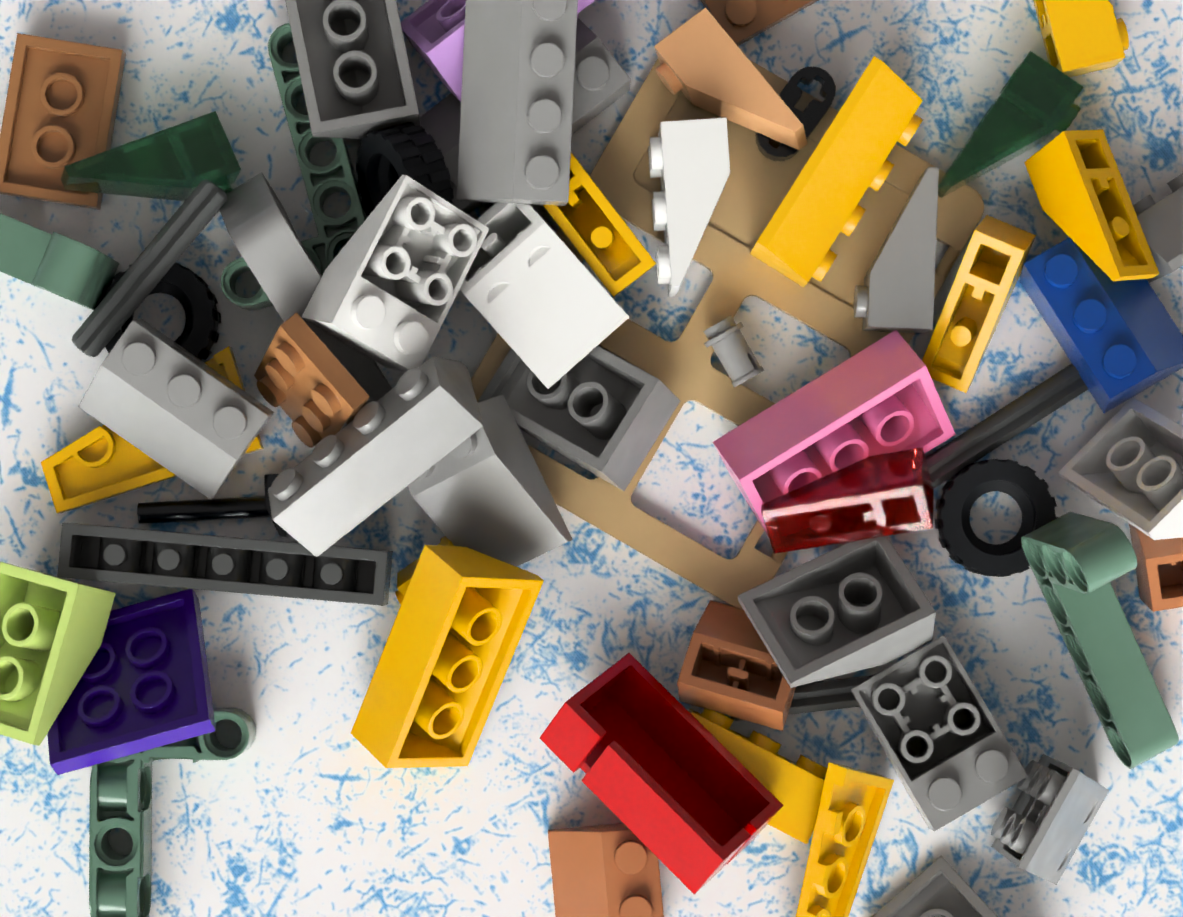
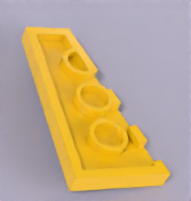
M230 346L213 355V358L205 362L209 367L245 391L234 353ZM105 425L95 428L41 462L56 513H64L177 477ZM259 434L245 454L264 449Z
M828 762L796 917L849 916L894 782L893 779L877 773Z

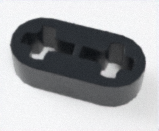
M805 67L798 70L791 77L779 94L785 104L804 125L806 139L809 138L830 108L835 97L836 86L833 78L826 70L819 67ZM813 80H816L822 85L819 94L825 100L820 103L813 99L802 113L795 108L802 95V90L797 85L800 82L804 85H810ZM756 132V144L759 151L766 158L773 161H785L799 152V150L783 143L776 149L769 144L771 138Z

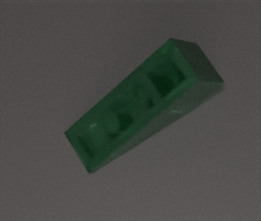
M1030 51L1017 66L938 183V196L942 198L1043 143L1054 130L1060 133L1066 131L1081 109L1074 101L1083 89V86Z
M214 111L64 166L61 182L65 190L185 201L199 183L205 179L214 182L225 193L232 191L230 184L235 182L241 168L218 115Z

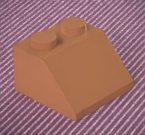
M624 823L548 830L556 917H664L658 858Z

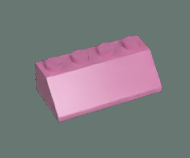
M895 330L713 441V444L738 489L775 546L956 434L926 365L898 331Z

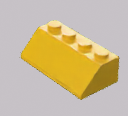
M875 56L872 58L750 253L803 288L811 277L820 282L822 281L838 255L830 250L831 245L840 232L849 237L866 211L865 208L858 205L860 199L868 187L878 192L895 164L886 159L896 142H899L906 147L923 121L922 118L915 115L923 100L883 61Z
M425 544L351 734L385 768L468 766L544 580L536 574L468 547Z

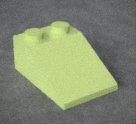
M0 562V735L40 746L102 644L116 595L115 592L33 569Z

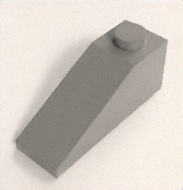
M928 167L921 174L864 278V286L856 285L854 317L863 318L862 331L893 332L897 330L898 332L927 333L933 329L939 167Z

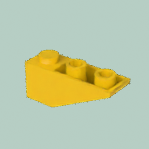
M704 708L700 714L689 709V712L784 805L768 825L807 844L815 828L827 768L803 755H800L795 763L777 754L781 744L755 730L752 731L749 739L730 729L734 720L722 713Z

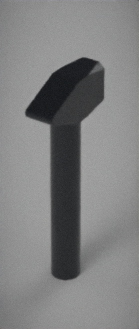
M279 474L264 475L265 496L138 503L139 524L262 517H271L272 519L268 488L271 487ZM272 520L279 536L282 538L288 537L289 534Z

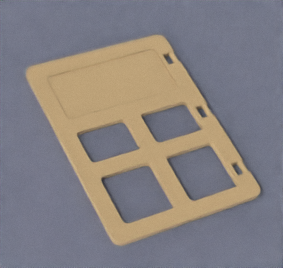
M657 59L590 176L624 221L664 243V231H654L653 192L661 191L660 177L650 178L648 157L650 137H658L660 122L722 117L692 105L681 90L673 95L655 71L660 66L659 59ZM751 61L779 95L788 82ZM802 90L801 98L795 108L803 113L813 99L820 103L822 101ZM831 106L807 139V145L800 149L792 158L785 161H773L766 158L758 149L755 131L727 120L730 174L692 259L711 271L713 277L711 284L676 341H666L627 319L599 344L605 350L658 378L680 400V403L625 491L600 477L587 479L528 445L555 504L739 609L743 608L738 601V595L775 577L801 530L778 543L769 557L754 548L764 532L757 519L737 556L732 559H725L635 507L631 501V495L686 402L695 401L737 426H740L775 404L742 384L733 387L730 377L712 366L711 356L714 353L713 347L709 346L706 348L704 344L709 340L703 331L729 316L734 318L745 298L749 296L758 297L848 350L850 358L891 333L862 331L863 318L854 317L856 285L864 286V278L921 174L928 167H935L897 144L894 145L886 158L895 164L878 192L868 187L858 203L866 211L849 237L840 232L831 245L830 250L838 255L821 282L811 277L803 288L750 254L757 240L839 111ZM770 139L769 142L776 149L782 144L773 139ZM940 169L936 240L948 246V249L935 270L934 299L984 212L983 199L975 189ZM559 227L556 232L557 236L583 263L584 258ZM898 332L908 344L915 334ZM499 333L471 379L477 403L511 349Z

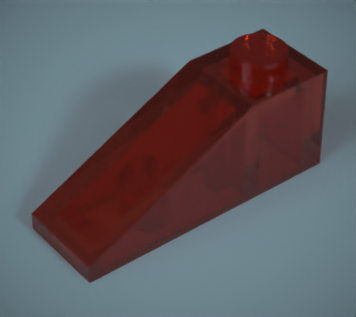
M923 447L869 456L762 504L761 513L773 553L933 529L934 490Z

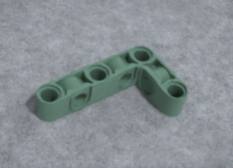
M213 708L216 728L219 722L224 719L232 720L240 727L242 738L239 745L235 748H228L220 744L216 737V731L92 766L89 820V909L91 917H149L152 876V761L161 759H192L193 763H196L199 760H228L236 758L248 750L255 740V723L249 714L236 708ZM113 828L124 829L131 835L133 847L130 854H118L111 848L109 835Z

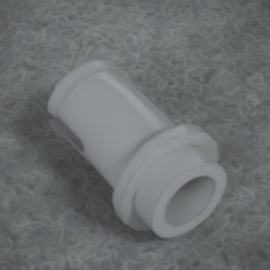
M729 316L703 331L709 340L704 344L706 348L709 346L713 347L732 380L733 387H736L763 372L764 369L759 365L739 330L744 327L741 322L736 324L732 316Z

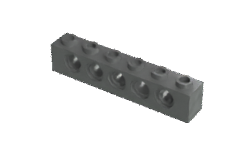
M62 523L57 577L384 606L388 604L393 551L331 546L316 557L303 545L294 542Z

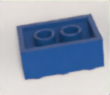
M1070 237L1023 263L1020 283L1067 357L1078 370L1081 379L1103 413L1108 412L1183 368V335L1147 279L1113 282Z

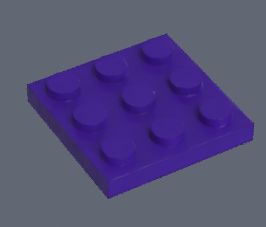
M186 589L110 612L100 648L47 733L49 761L57 775L216 731L200 603L193 589Z

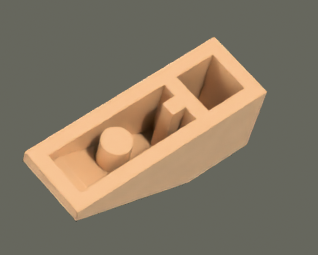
M706 7L654 46L660 62V66L655 71L673 95L681 90L692 105L722 118L727 117L729 121L794 149L800 150L807 145L804 125Z

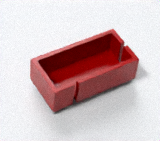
M630 653L626 654L568 699L540 736V739L573 773L579 768L586 773L581 781L693 894H696L726 864L746 848L784 806Z

